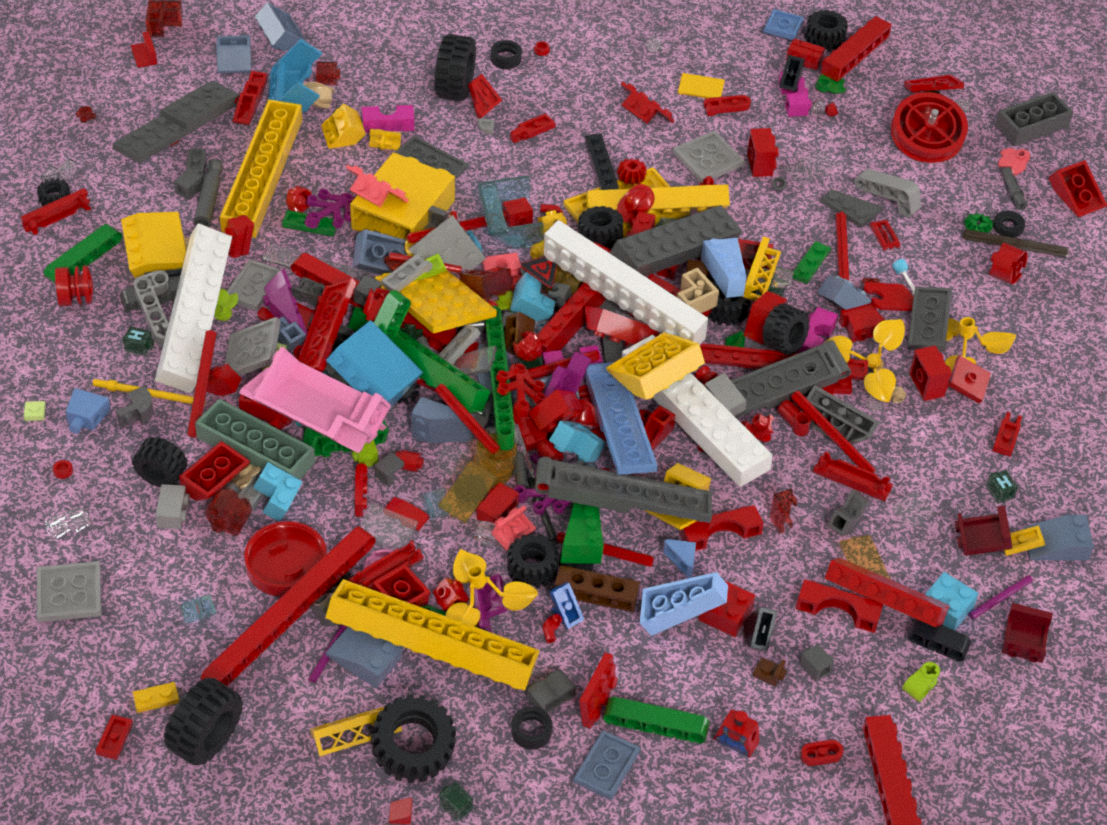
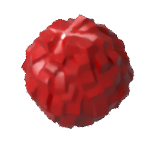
M300 186L289 189L286 196L288 209L300 213L307 210L310 206L307 205L306 201L308 196L312 195V192Z
M526 331L521 334L524 339L518 344L513 342V350L518 358L524 361H534L537 357L541 356L542 342L536 333Z

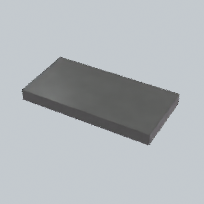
M412 136L394 152L404 157H413L420 163L430 167L445 169L455 176V180L469 168L468 163L416 136Z
M915 287L908 349L916 350L936 345L939 351H945L952 288Z

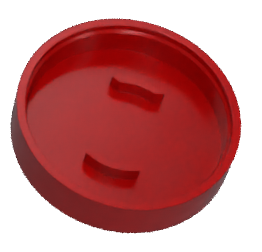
M292 521L273 523L258 530L248 541L244 553L246 573L256 588L269 595L282 597L327 555V550L323 538L313 528Z

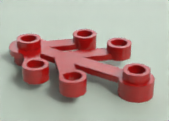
M512 364L510 371L500 370L496 376L497 381L500 382L497 387L499 394L507 395L508 392L516 389L517 401L512 408L516 416L525 417L529 411V403L525 400V393L536 404H539L546 398L542 393L545 384L540 380L535 381L532 379L523 364ZM511 378L516 380L508 384L506 383L507 380ZM524 381H526L530 386H532V389L526 383H524Z

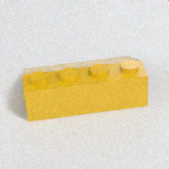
M179 212L136 213L121 219L129 270L135 279L143 276L145 272L183 267L187 250Z
M663 332L609 365L606 369L631 393L647 400L653 398L661 390L667 389L672 383L683 379L688 373L696 371L705 362L699 343Z

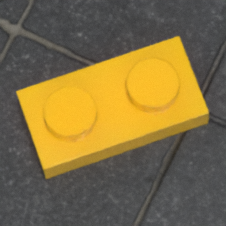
M1039 525L1010 533L1013 549L1004 550V552L1008 556L1044 546L1045 542Z
M175 682L132 692L137 713L179 703Z

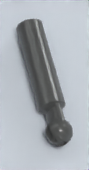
M211 159L206 164L207 173L203 176L194 217V224L196 226L199 223L210 227L221 181L219 176L223 171V164L218 159Z

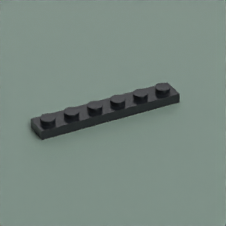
M602 134L585 136L586 146L600 190L619 189Z

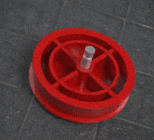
M931 92L916 93L905 98L896 108L891 123V136L898 149L909 158L925 163H939L953 158L961 150L968 133L967 117L961 107L950 98Z

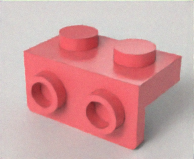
M525 505L519 509L515 507L508 513L506 518L502 516L494 523L495 528L491 534L506 551L510 549L511 543H514L516 538L521 539L522 535L529 536L537 529L524 515L527 509Z

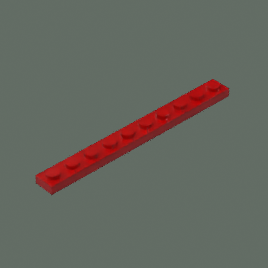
M700 344L705 364L761 369L799 354L786 355L772 350ZM850 359L847 364L851 374L846 378L864 380L868 371V361Z

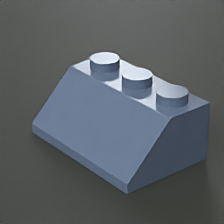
M267 2L256 14L255 17L259 22V27L263 29L264 35L270 40V45L274 49L287 51L300 39L307 42L289 13Z

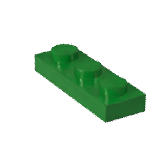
M287 210L282 221L283 228L332 237L335 236L338 229L332 225L333 218L327 217L320 220L317 228H309L305 225V219L308 214Z
M815 241L793 271L791 278L808 284L831 252V247Z

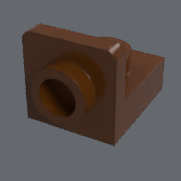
M762 657L753 672V677L776 687L778 681H783L787 674L785 669L786 661L782 660L778 665Z

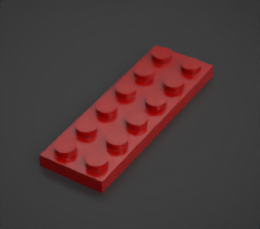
M352 278L325 286L297 359L299 362L319 372L324 371L326 368V359L332 352L338 330L343 322L345 311L354 292L356 282Z

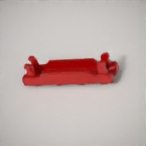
M85 188L80 189L21 216L23 229L25 232L31 231L33 235H37L38 227L45 228L75 214L80 208L86 211L91 210V207L88 206L90 200L87 199V190Z
M826 451L820 456L818 463L813 469V473L884 502L893 487V483L889 482L890 477L886 476L880 479L875 473L840 459H831L829 452Z
M412 540L404 547L396 549L370 564L363 571L357 572L348 581L371 589L374 581L403 564L411 568L421 562L424 558L421 554L422 550L420 548L415 550V542Z

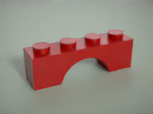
M661 405L648 417L644 427L652 451L674 430L676 414Z
M755 505L743 506L740 509L712 515L710 523L696 521L680 530L679 536L682 541L695 542V551L706 549L708 538L719 531H731L743 539L761 535L764 522Z
M804 579L796 609L816 615L825 608H839L852 617L856 628L875 633L883 604L854 593H848L835 587L825 586L815 581Z

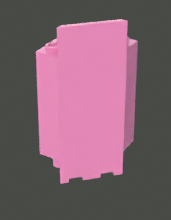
M282 346L274 354L270 368L267 367L243 386L239 392L357 453L363 449L365 442L369 444L377 437L379 429L383 431L387 428L382 422L391 407L377 393L374 396L366 392L361 393L299 362Z

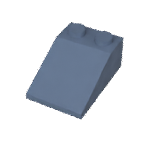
M366 229L362 230L356 237L352 269L376 274L392 273L404 262L389 260V254L391 252L408 256L405 251L406 240Z
M420 397L411 413L413 438L417 441L428 443L467 442L474 440V434L449 406Z
M1064 515L1023 527V529L1039 525L1045 542L1044 546L1028 550L1030 560L1090 559L1094 544L1087 515Z
M347 627L325 655L368 684L378 688L401 660L403 646L393 645L387 640L377 639L370 634L354 631L351 627Z

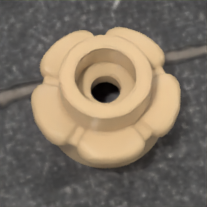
M895 387L890 400L893 403H901L907 394L902 387Z

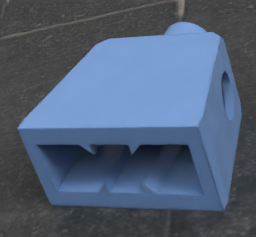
M75 388L66 409L67 421L70 424L69 430L75 434H78L82 427L93 430L110 412L109 398Z

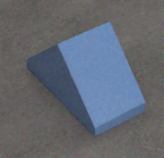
M671 539L665 540L663 553L687 578L692 577L696 543Z

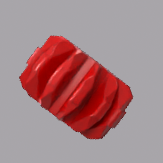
M625 158L624 161L620 162L617 174L620 182L633 186L634 184L638 185L640 182H644L647 169L644 162H640L639 159L634 160L631 158L628 160Z

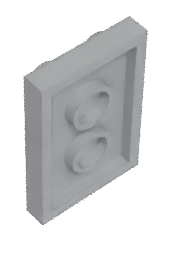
M249 259L227 292L229 295L238 293L237 305L258 311L263 304L264 287L281 269Z

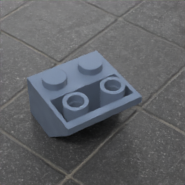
M250 35L217 36V72L251 73L252 50Z
M828 275L817 294L829 302L846 310L871 302L866 297V292L860 288L857 289L852 282L838 275L836 277Z

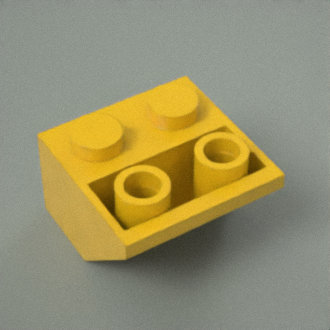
M344 103L321 125L329 149L355 145L366 135L358 111Z

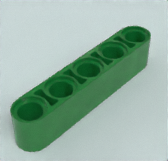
M108 224L102 225L51 262L45 268L44 276L55 283V268L68 267L71 275H74L76 266H79L80 271H82L83 266H89L119 244L122 240V233Z
M392 290L386 296L374 323L392 341L410 308L411 301L397 290Z
M619 697L608 698L603 715V720L607 724L633 728L634 730L648 733L654 732L657 735L675 737L676 739L694 743L696 741L698 744L706 741L710 724L709 719L702 715Z

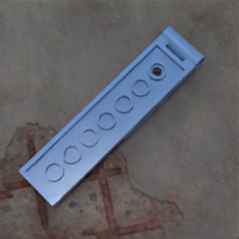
M614 362L589 364L584 375L592 404L595 407L601 432L604 431L617 474L657 472V462L633 393L606 369V367Z

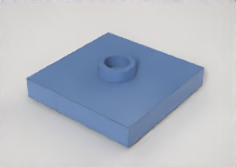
M773 9L764 28V33L789 40L796 39L804 22V17Z

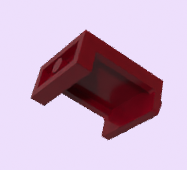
M1005 505L998 506V514L962 519V514L957 513L958 521L954 522L956 533H961L957 540L959 549L963 548L964 555L1013 549Z
M1012 603L1008 614L1001 653L1007 654L1010 657L1028 659L1034 663H1043L1047 652L1046 644L1053 613Z

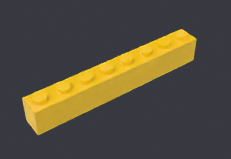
M725 184L651 188L654 192L655 200L652 208L647 213L652 215L662 211V214H671L673 211L690 213V210H697L700 213L720 205L726 209L730 206L729 186ZM630 189L587 191V209L594 208L595 206H605L617 210L619 201Z

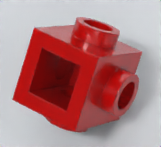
M445 578L433 591L436 602L446 611L453 604L466 603L469 600L468 595L463 589V584L456 579Z

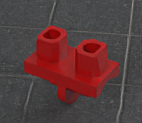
M760 413L755 415L752 419V424L746 420L741 422L757 440H761L764 443L771 440V434L773 433L772 421H774V417L771 414L766 417Z

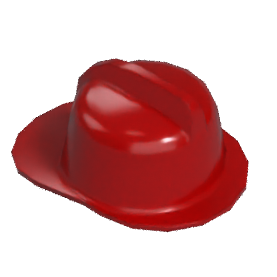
M643 184L632 187L617 205V211L621 213L623 221L631 223L633 217L637 216L638 211L647 213L654 204V192L650 187Z
M579 399L585 411L575 422L592 427H600L594 405L587 400Z

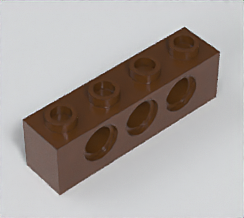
M560 565L555 588L567 582L570 583L577 601L629 612L635 611L640 588L639 581Z

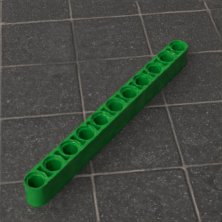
M492 306L497 310L496 317L485 320V336L496 443L500 446L501 450H510L514 447L515 437L511 393L508 392L507 395L499 394L497 387L500 382L496 379L500 370L508 372L502 313L499 307Z

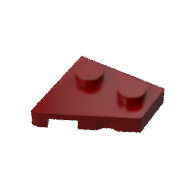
M480 74L468 84L477 118L481 119L502 101L483 74Z

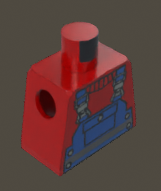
M730 710L716 733L714 740L750 758L760 742L759 724L757 721L749 718L744 711Z

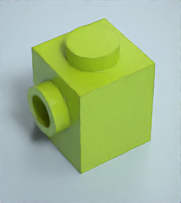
M374 440L369 444L365 442L363 449L359 453L351 450L353 461H357L358 464L362 463L366 464L367 467H371L378 463V450Z

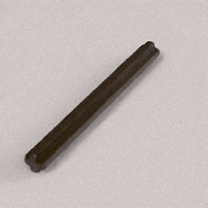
M965 229L963 233L964 240L1001 246L1002 243H1007L1022 250L1060 257H1067L1069 253V248L1065 246Z

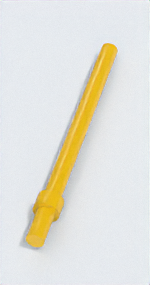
M93 380V386L106 388L107 391L112 392L117 390L129 393L141 388L121 384L116 380ZM147 388L151 397L193 404L194 397Z

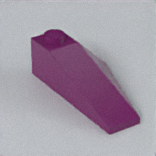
M280 270L264 287L265 295L262 296L264 306H268L274 317L278 319L284 317L289 324L296 322L307 335L301 313H298L296 299L292 296L290 290L292 288L285 270Z

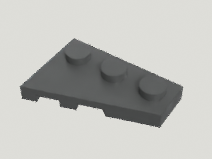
M833 189L822 196L820 200L821 203L837 213L843 211L846 214V219L860 228L883 211L882 206Z

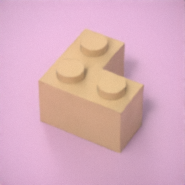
M698 268L682 274L681 292L677 294L678 299L700 313L717 306L719 291Z

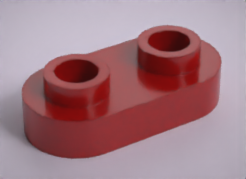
M836 740L807 743L802 747L800 758L808 766L836 763L841 760L844 748ZM832 751L835 755H831L828 752Z

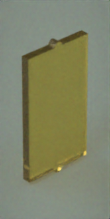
M470 461L438 507L449 513L450 517H455L466 524L498 477L487 471L486 467H481Z
M870 535L857 538L854 536L852 539L839 541L847 561L890 579Z

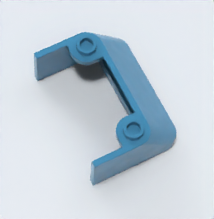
M300 39L272 67L268 99L302 105V113L307 112L320 95L304 86L303 81L311 76L312 64L322 55V52Z

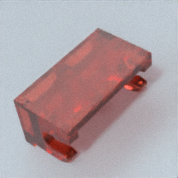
M792 488L776 493L773 497L770 519L779 534L785 532L784 522H787L790 528L793 527V522L789 515L792 503L795 507L797 506V499L793 494Z

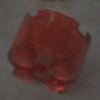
M220 490L205 512L207 520L212 524V530L217 533L225 531L238 536L253 511L250 502L246 498L244 500L238 497L239 494L232 490Z

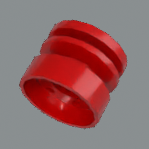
M88 265L83 266V274H80L79 266H76L74 275H71L68 267L55 268V284L59 307L72 306L73 297H77L79 305H82L83 296H85L86 304H92L94 288Z

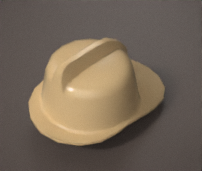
M317 82L303 84L320 95L312 104L313 107L330 108L332 94L335 91L334 88Z

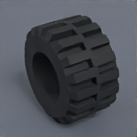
M833 10L815 11L809 16L807 21L806 41L824 47L828 51L836 50L843 42L845 43L848 21L840 13H836Z
M595 206L594 208H588L587 211H583L582 215L579 216L578 233L593 243L596 242L612 249L617 240L623 239L622 215L611 207Z
M714 280L712 284L719 291L717 306L712 308L707 318H712L711 321L714 323L717 321L719 325L724 323L726 326H730L731 323L737 325L738 322H743L748 316L751 299L739 296L729 297L734 300L731 302L722 300L725 295Z
M787 304L775 306L773 311H770L763 326L762 337H764L763 342L765 345L786 355L796 353L805 343L810 328L808 314Z
M149 437L144 440L133 457L132 465L133 469L144 481L161 487V484L176 485L179 476L186 469L188 461L184 452L175 446L174 443L159 437Z
M530 534V536L522 535L521 539L516 538L514 543H511L510 549H508L507 571L509 577H513L512 581L536 586V589H539L542 584L544 587L547 586L548 581L552 582L558 570L559 555L556 544L550 542L548 537L543 538V535L540 534L538 536H534V534ZM534 558L540 560L541 562L528 563L524 560Z

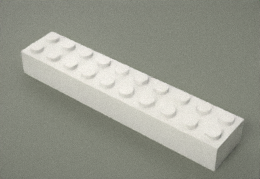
M559 220L544 234V256L549 261L555 262L564 271L570 272L576 279L585 282L591 289L600 292L606 299L612 300L621 309L627 310L636 319L648 324L651 329L657 330L661 334L666 332L699 343V345L705 340L708 318Z
M199 223L190 235L155 381L187 393H191L196 387L205 332L211 330L232 236Z
M651 335L622 351V358L655 337ZM691 373L685 375L683 379L672 383L667 389L656 393L653 397L659 405L676 414L675 421L739 487L771 470L773 455Z

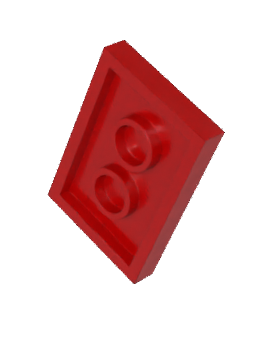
M604 653L579 700L582 724L589 729L592 728L594 722L599 720L602 706L606 705L611 689H614L617 685L618 678L615 675L616 664H614L613 654Z

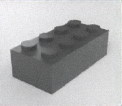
M1053 91L999 110L995 126L1014 146L1068 128L1073 111Z

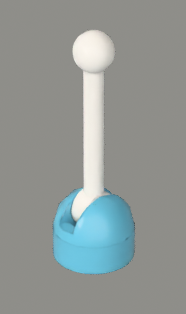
M899 259L893 263L892 267L897 274L904 275L914 296L915 287L906 273L908 264L905 259Z

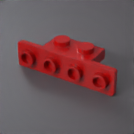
M622 81L621 86L630 94L621 104L623 108L646 124L651 121L656 113L672 124L674 123L673 114L668 109H661L660 104L655 100L650 101L645 93L642 91L640 93L637 92L632 84H626Z

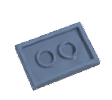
M602 730L574 776L573 783L612 801L641 752V747Z

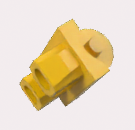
M370 129L369 147L396 151L400 148L401 133Z

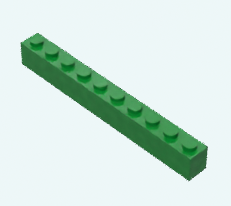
M364 307L354 308L348 326L354 333L369 322L366 319L367 315L363 313ZM398 330L393 342L424 372L419 377L420 379H423L428 386L437 388L440 384L445 385L469 413L483 412L490 390L402 330Z

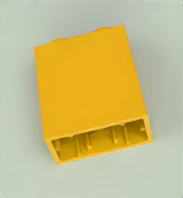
M393 152L374 176L377 177L379 182L384 180L389 183L392 189L396 190V188L404 191L406 193L405 197L409 201L405 203L388 194L382 206L378 207L357 195L350 204L351 229L358 232L364 229L378 231L381 234L408 240L407 236L409 233L421 231L428 224V210L431 206L447 211L454 203L455 176L445 169H436L420 163L413 157H404Z

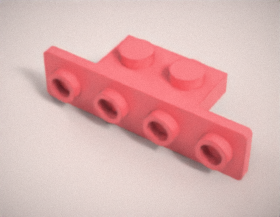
M347 165L345 167L350 173L357 176L350 191L374 205L381 207L388 194L405 203L409 201L405 197L406 193L399 188H396V190L392 189L391 185L384 180L382 182L377 181V177L371 173L367 175L362 173L363 170L358 166L354 165L351 167Z

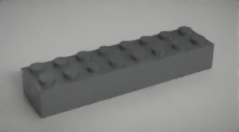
M720 205L617 240L610 254L643 276H647L686 262L688 259L692 260L700 257L703 241L738 239L742 230L723 206Z

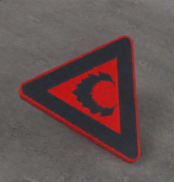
M546 257L521 263L522 269L548 288L553 287L558 264L549 261Z

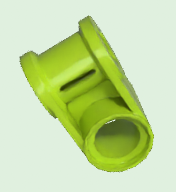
M934 662L924 663L906 680L902 689L915 700L921 702L936 685L937 678L940 675L939 666Z

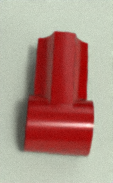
M783 401L777 408V412L792 426L794 434L798 436L807 435L812 419L805 412H801L791 401Z

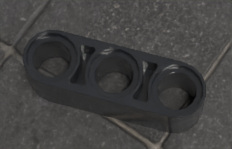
M918 619L915 620L908 635V639L912 643H916L953 660L955 659L958 662L964 661L971 646V640L966 635L942 625L934 627Z

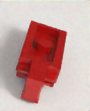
M544 113L518 124V127L511 131L510 139L513 143L519 142L522 139L527 140L556 128V123Z

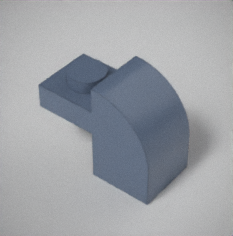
M281 317L279 319L281 323L278 343L287 345V351L290 352L297 346L303 345L306 334L296 322L289 324L284 317Z

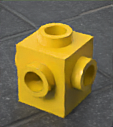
M556 210L545 212L546 216L538 217L541 235H544L558 220L567 225L566 217L562 212L556 213Z

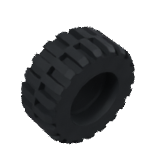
M447 34L443 37L437 54L434 75V89L439 98L457 101L467 99L470 93L468 84L473 81L476 64V42L472 37Z
M205 678L198 681L195 686H192L182 696L181 701L175 706L174 712L168 719L169 722L165 727L166 733H164L166 747L192 765L205 764L208 760L214 758L215 754L219 753L224 744L228 742L229 737L234 733L235 727L239 723L243 710V701L240 694L215 678Z
M410 694L406 696V699H402L400 696L394 699V704L391 702L387 703L384 706V710L380 711L377 715L371 737L372 753L374 757H377L376 763L378 766H384V772L389 776L392 773L395 774L396 780L401 781L402 778L408 779L407 783H414L415 779H419L420 782L427 781L428 776L434 778L438 775L439 770L443 771L451 759L456 742V727L452 726L454 720L451 715H446L447 709L443 705L437 706L438 701L433 698L431 701H428L424 695L414 698V695ZM404 724H419L429 730L434 738V744L431 749L424 753H407L394 742V731Z

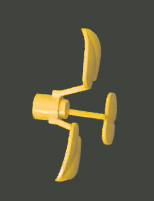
M964 317L960 322L949 318L946 341L951 340L953 336L957 337L960 333L962 338H964L962 357L976 364L974 358L965 356L967 339H971L975 333L981 345H986V350L994 354L1007 352L1016 339V334L1006 332H988L981 337L973 318ZM958 355L950 356L945 361L947 366L951 368V373Z
M885 320L875 327L873 337L877 343H880L878 353L869 354L867 358L851 351L852 341L845 336H834L825 341L833 340L836 343L846 363L850 360V354L861 360H867L868 367L874 373H869L865 376V389L877 400L890 402L896 386V377L892 371L885 368L882 369L884 363L881 359V352L883 346L886 350L893 351L901 345L905 334L903 320Z
M460 549L454 561L453 574L455 579L461 583L470 582L469 606L466 603L453 604L447 610L446 617L475 627L480 620V611L472 608L474 606V589H481L486 583L499 596L503 597L502 603L504 607L512 611L522 610L537 597L538 591L533 586L523 582H510L504 586V592H501L490 580V577L485 576L487 568L485 560L478 555Z

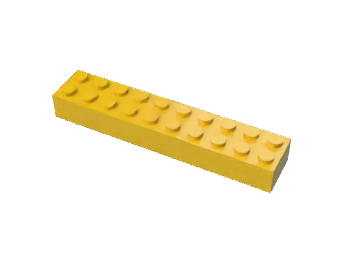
M268 99L220 215L221 233H225L228 219L245 215L254 223L252 238L257 237L303 120L302 105Z
M344 579L331 596L325 617L335 624H343L351 627L354 631L365 632L374 638L387 640L393 645L409 648L415 653H423L434 660L445 661L454 667L467 669L473 674L483 675L495 682H502L514 689H522L524 691L540 653L538 649Z

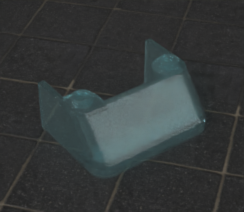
M529 175L486 181L479 184L478 194L489 234L512 249L531 247L543 240L542 222L507 227L502 211V202L524 197L526 199L530 198Z

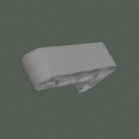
M866 169L854 180L856 187L862 191L897 201L899 213L905 215L906 218L911 217L921 208L920 189L913 181L872 169Z
M161 270L140 276L134 280L136 299L153 339L159 346L164 345L168 328V321L157 298V295L165 293L169 288L168 274ZM152 302L153 304L146 305L145 303ZM155 317L159 318V320L154 321L152 319Z

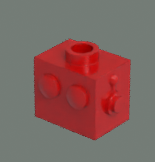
M526 197L502 202V217L509 229L533 224V209Z

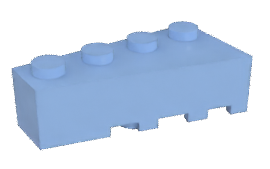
M728 238L703 241L701 260L726 298L744 296L746 273L738 239Z
M715 572L644 588L640 624L650 635L660 633L727 603L728 585Z

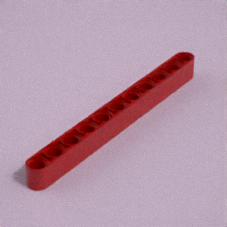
M302 253L291 264V270L295 275L301 278H309L325 286L350 278L356 282L354 289L360 283L357 279L308 253ZM353 292V294H352V296H351V298H350L349 304H351V305H353V306H355V307H364V306H362V305H360V304L354 302V292ZM407 312L399 328L414 339L422 336L426 337L429 347L439 352H442L458 334L451 329L432 333L409 312Z
M360 526L354 528L203 671L201 680L215 678L228 686L310 608L312 603L326 593L375 545L376 538Z

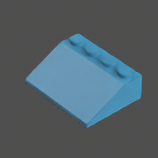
M371 320L339 345L326 359L355 390L361 393L366 392L372 396L375 393L381 395L391 405L390 409L424 373Z

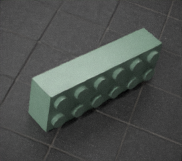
M218 399L195 423L198 439L213 447L222 441L250 460L251 465H255V467L259 466L261 469H264L269 462L300 480L315 464V450L313 447L221 399Z

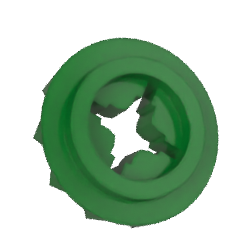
M975 212L974 215L969 214L966 217L965 227L968 230L989 233L993 228V221L990 220L989 216H984L983 213L980 215Z

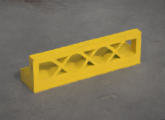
M762 237L745 284L744 296L742 297L756 301L761 295L751 293L752 291L759 289L763 295L769 289L781 255V251L768 248L770 238ZM765 254H769L776 257L769 260ZM768 266L770 270L764 272L761 267ZM763 277L766 281L764 283H759L757 279Z
M384 706L311 728V736L315 740L318 755L323 756L371 741L372 735L365 736L360 732L365 724L371 723L374 725L377 715L380 711L384 710ZM398 727L394 733L401 732L402 727ZM345 730H351L356 733L352 741L346 743L340 740ZM330 736L335 739L330 748L322 749L320 738Z

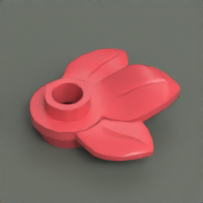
M1004 149L1000 152L1003 157L1000 158L998 167H1011L1013 174L1018 175L1026 169V164L1030 160V153L1025 149Z

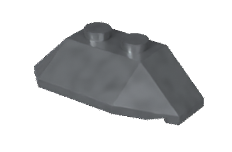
M816 385L813 386L806 398L851 445L871 439L880 424V421ZM811 420V426L814 430L830 438L813 420Z

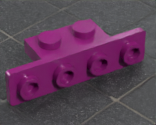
M575 351L567 368L557 366L544 395L548 397L556 389L572 391L576 395L591 362V358Z
M499 574L491 576L490 580L501 592H504L502 577ZM486 583L483 588L474 589V608L480 611V620L477 623L478 628L492 633L489 618L504 613L508 609L502 603L503 597L499 596Z

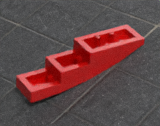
M251 71L249 80L246 81L244 90L240 93L232 120L233 123L250 125L262 98L268 80V73Z

